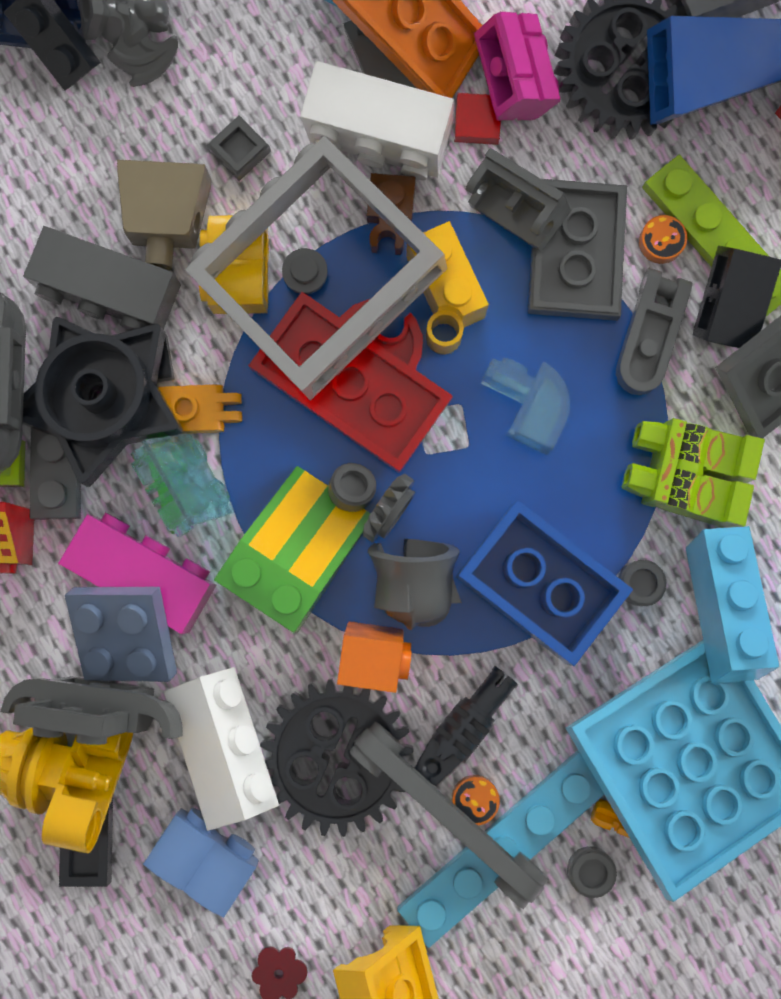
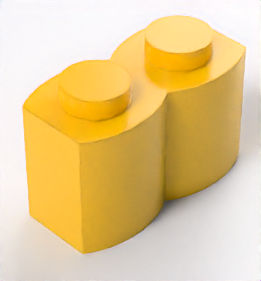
M233 215L208 216L207 230L200 231V247L206 243H213L226 230V224ZM268 228L215 278L218 284L247 314L268 313ZM199 285L201 301L207 302L212 313L227 314Z

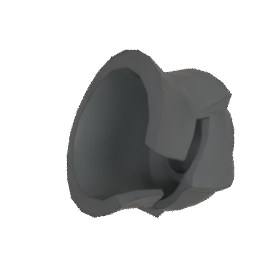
M404 539V557L384 553L381 543H374L369 547L368 553L377 573L374 608L384 610L388 616L403 623L407 629L412 630L416 626L430 627L437 625L446 618L452 603H462L453 579L454 566L460 554L459 549L454 545L417 539Z

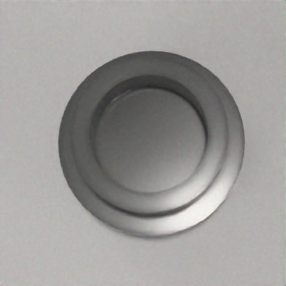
M301 248L291 252L284 260L282 266L284 282L292 291L298 294L301 292L305 294L317 292L323 287L328 276L325 259L317 251L308 248Z

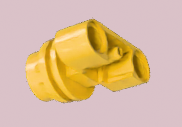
M29 728L21 733L6 730L0 735V795L15 808H27L30 813L38 815L47 811L41 834L43 844L88 854L93 850L99 837L131 746L133 733L125 732L107 737V743L101 745L78 743L75 737L72 747H69L67 736L64 732L62 737L48 738L34 736L33 728Z

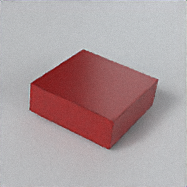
M457 93L454 142L498 145L501 120L496 119L490 95Z

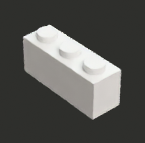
M235 667L198 677L164 691L166 701L173 704L180 714L183 736L178 737L207 831L245 821L279 806Z

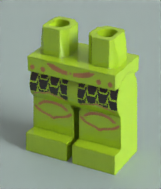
M672 418L665 423L642 421L635 428L632 447L653 453L650 467L634 463L629 464L621 487L630 493L642 497L641 504L658 507L662 510L721 528L745 527L754 485L747 484V482L756 480L765 439L750 435L741 437L676 418Z

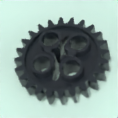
M587 0L583 13L577 10L573 13L569 21L571 26H565L560 36L564 43H559L554 56L562 61L557 63L554 74L566 77L559 85V92L572 93L566 105L567 109L578 105L583 109L578 119L580 123L592 116L595 118L593 131L597 133L604 124L610 125V135L614 139L622 128L626 129L629 140L635 138L639 133L640 127L647 136L653 134L657 129V124H650L648 46L609 93H603L602 87L609 82L619 66L627 61L636 47L647 36L649 28L676 14L678 8L676 5L663 11L660 9L662 0H653L651 4L647 3L646 0H599V5L594 0ZM622 27L629 30L633 38L629 39L621 36L617 28ZM588 60L600 62L605 72L593 70L588 64ZM622 89H630L635 92L639 102H631L626 99ZM673 120L659 125L665 129Z
M332 678L328 679L326 692L320 693L314 683H310L308 685L309 698L306 700L296 691L292 693L291 699L295 706L293 710L283 705L277 707L276 710L284 721L282 723L274 721L267 723L266 728L276 737L275 739L263 740L260 743V747L272 752V756L264 760L267 769H273L274 774L270 776L273 787L278 786L280 789L276 795L278 803L280 804L287 800L291 804L285 816L287 820L300 812L304 815L302 822L303 830H306L316 820L320 822L321 836L327 834L330 824H337L341 837H345L349 822L354 821L362 833L365 832L366 816L370 815L378 823L383 821L380 809L382 804L394 810L397 808V802L391 794L392 790L398 792L406 791L384 771L379 777H375L349 752L355 745L354 741L366 727L370 728L375 721L398 741L410 732L408 726L395 728L393 725L401 714L399 709L388 713L383 711L387 701L386 695L372 702L369 700L371 689L363 688L359 695L353 693V687L344 686L343 691H337ZM321 712L331 713L338 721V731L329 737L320 736L313 728L314 716ZM355 717L357 725L344 752V757L350 761L348 764L345 762L338 764L326 793L320 796L317 794V788L330 761V756L324 753L325 749L334 751L349 718ZM402 744L404 748L399 755L403 757L413 753V746ZM302 756L312 758L318 765V775L310 780L300 779L293 770L295 759ZM349 776L359 781L362 792L355 799L347 800L338 795L335 784L343 777Z

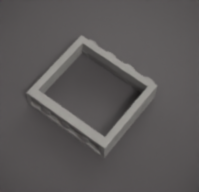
M323 136L315 145L309 144L305 146L296 156L294 165L281 177H275L267 182L260 192V197L247 210H240L234 214L227 222L226 230L213 243H206L194 253L191 259L192 263L185 269L306 397L311 400L447 270L445 254L327 137ZM332 168L417 255L299 367L218 284L215 278L326 171Z

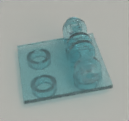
M191 434L145 439L142 441L144 446L131 453L134 460L131 464L132 468L135 470L143 486L149 485L145 489L147 494H152L167 486L168 491L154 499L152 503L154 507H157L174 499L159 509L158 513L168 532L174 531L177 538L192 531L194 525L234 513L229 502L230 495L227 488L220 480L215 478L206 462L207 454L205 449L196 439H193Z

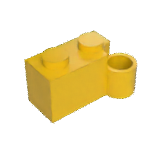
M450 221L423 232L445 254L447 270L423 292L433 313L427 323L426 341L431 350L444 355L452 353L458 348L465 327L485 319L489 306ZM407 244L406 257L410 261L417 253ZM439 324H449L455 329L457 336L451 341L443 342L434 337L432 330Z

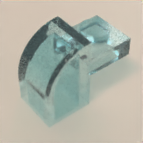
M492 358L481 384L522 403L506 436L548 455L554 449L569 415L570 398L564 380L554 368L545 362L541 364L533 378L527 375L528 369L524 365L512 359L503 358L502 362Z

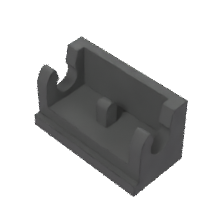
M489 148L485 154V159L474 172L466 186V191L472 194L468 201L472 208L540 252L571 212L565 194L492 148Z

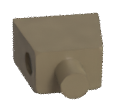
M117 160L124 233L132 245L146 246V263L171 271L174 248L193 249L197 245L211 189V178L205 164Z

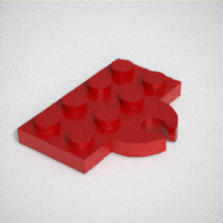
M301 292L270 337L300 367L370 299L352 305L343 315L338 317L304 292ZM411 312L404 318V329L399 336L387 338L379 334L311 400L261 349L248 365L253 372L398 473L405 467L453 398L450 393L416 371L422 358L423 335L416 318Z

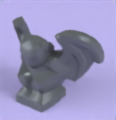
M78 0L84 39L95 40L102 35L104 39L113 44V48L107 54V58L119 69L132 76V79L129 81L131 87L153 82L161 77L172 64L178 49L177 36H171L159 43L153 42L149 36L150 31L160 33L168 30L166 24L169 18V7L166 0Z

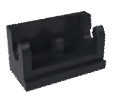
M718 245L693 329V336L708 342L740 348L762 330L781 269V259Z

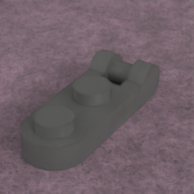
M652 268L646 270L640 284L639 296L616 366L617 381L630 394H647L659 386L664 379L693 284L691 281L682 278L673 281L662 277L661 271ZM656 295L668 298L669 306L654 302Z

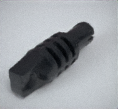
M494 666L492 668V672L470 699L467 697L463 700L460 699L433 733L432 738L414 768L434 786H439L462 763L467 761L493 728L495 720L492 716L513 689L517 688L518 684L509 676L497 687L505 676L504 672L498 667Z

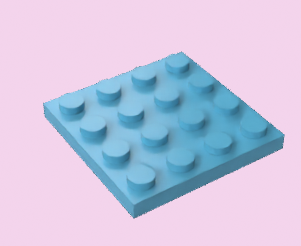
M703 640L566 727L571 739L666 900L675 902L781 827V725L754 680L712 684Z

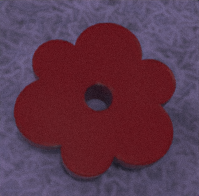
M269 946L260 951L258 955L259 966L253 969L251 977L254 983L260 985L259 991L263 999H280L281 996L286 999H292L297 995L298 985L305 981L308 973L307 966L303 961L295 959L296 953L291 947H284L279 951L277 948ZM280 969L284 974L277 975L275 971Z

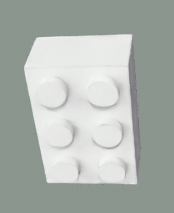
M315 61L300 118L308 139L312 143L316 144L325 136L340 151L358 155L357 160L362 164L383 168L384 163L401 167L400 172L405 176H415L417 180H426L428 175L438 178L453 126L454 99Z

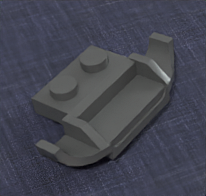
M0 293V473L12 465L19 455L21 447L26 345L24 315L18 305L2 293Z
M73 676L57 679L38 678L23 680L13 686L5 696L0 711L2 713L14 712L13 724L32 727L34 736L55 738L62 737L64 732L76 734V742L82 744L101 745L106 744L107 737L125 732L140 733L147 731L154 719L162 729V738L173 739L183 736L179 712L170 702L154 697V688L101 680H84V678ZM30 698H35V701L27 702Z

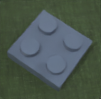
M73 587L65 594L84 680L170 682L177 674L160 587Z

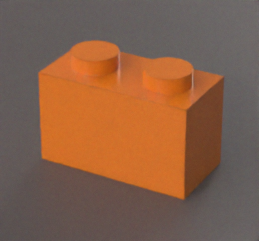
M348 621L343 637L337 685L396 693L398 679L408 680L411 663V643L403 642L404 629Z

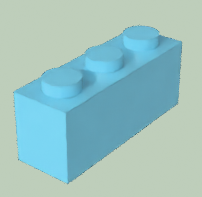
M750 526L703 529L686 547V554L711 682L714 684L758 680L780 666Z

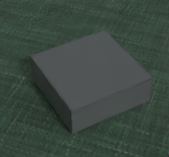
M240 115L207 144L210 153L238 181L271 152L270 146Z

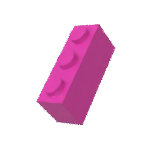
M105 512L102 519L87 514L58 564L98 587H160L168 627L180 634L190 633L217 586L207 580L210 571L188 558L184 560L182 565L166 556L170 548L145 535L142 542L128 535L126 532L130 525Z

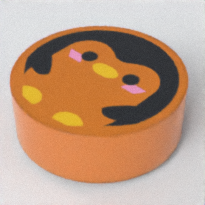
M660 215L649 220L639 236V247L642 254L651 262L665 264L675 260L687 244V232L684 225L678 219L669 215Z
M470 775L462 778L455 785L452 792V803L477 825H483L491 821L497 814L500 797L496 787L489 779L480 775Z

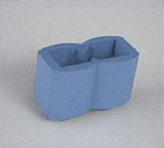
M180 808L143 865L167 883L183 890L188 896L209 911L224 918L256 869L259 859L252 855L255 848L245 839L235 834H231L228 839L219 834L215 829L207 831L200 810L191 808L188 812Z

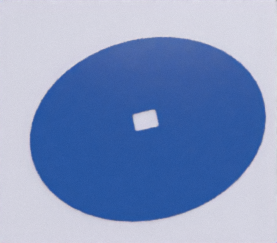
M425 211L413 213L412 223L422 232H426L450 221L488 301L489 306L485 319L464 328L461 343L455 351L445 355L438 354L430 349L426 341L427 323L433 313L424 293H422L380 334L387 338L397 337L404 329V318L410 312L416 318L423 335L422 358L416 371L453 396L448 406L459 404L463 407L469 446L459 450L426 454L422 441L405 467L398 473L253 372L248 365L260 348L244 331L233 353L223 393L242 394V404L224 405V411L242 412V422L224 423V432H219L221 467L228 497L244 534L297 466L326 485L329 484L334 471L343 464L356 463L366 467L371 471L376 480L375 495L370 504L364 508L369 513L374 510L385 491L398 476L406 474L414 479L415 483L411 489L416 493L387 537L383 539L379 536L374 543H381L386 554L403 557L404 539L439 542L457 547L460 554L454 566L453 579L462 603H452L446 618L437 625L430 627L416 626L412 630L407 629L403 623L388 616L384 610L374 608L377 573L368 553L369 547L374 543L362 534L311 613L343 632L346 630L348 621L404 629L403 642L411 643L412 653L455 656L492 651L532 638L456 578V575L506 511L517 500L521 501L617 576L643 538L656 507L641 504L642 497L630 493L621 487L629 464L634 463L650 467L652 452L632 447L635 428L642 421L665 423L668 421L662 382L647 394L634 395L625 391L617 381L616 366L633 315L623 300L621 302V317L618 321L528 314L532 246L483 214L464 211ZM368 223L352 229L315 250L325 259L328 276L321 289L306 295L338 317L343 315L352 305L371 299L409 262L406 257L407 243L404 241L402 254L395 255V241L390 237L382 238L378 244V253H372L370 233L378 225L377 223ZM282 277L268 293V313H254L251 318L270 336L300 294L292 291L285 284ZM439 324L432 330L434 337L443 342L451 341L457 336L455 329L449 324Z

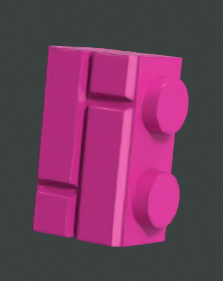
M500 11L494 14L474 33L497 120H514L516 118L517 120H535L560 102L559 83L553 73L547 51V39L542 34L537 14L521 13L517 15L516 12Z

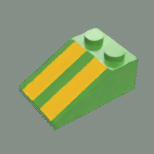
M297 466L240 539L214 578V581L291 632L297 633L362 536L364 524L371 513L365 509L357 512H348L338 508L329 497L328 485Z

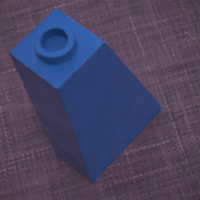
M670 16L647 30L650 124H661L781 82V19Z

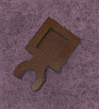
M371 173L370 181L412 222L416 177ZM367 205V223L378 224L370 233L372 253H378V244L382 238L390 237L395 241V255H401L404 250V240Z

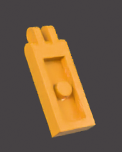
M223 385L158 387L183 428L181 434L224 432V423L242 422V412L224 411V405L242 404V394L223 393Z

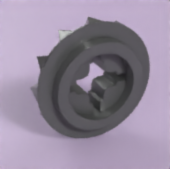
M403 474L392 482L364 524L363 536L374 543L379 536L383 539L387 537L416 493L411 489L415 483L414 479Z

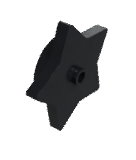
M60 317L53 319L48 356L40 367L36 382L24 393L23 424L57 437L77 480L86 487L93 485L128 444L179 435L183 432L181 424L157 386L166 332L159 324H152L109 336L93 333Z

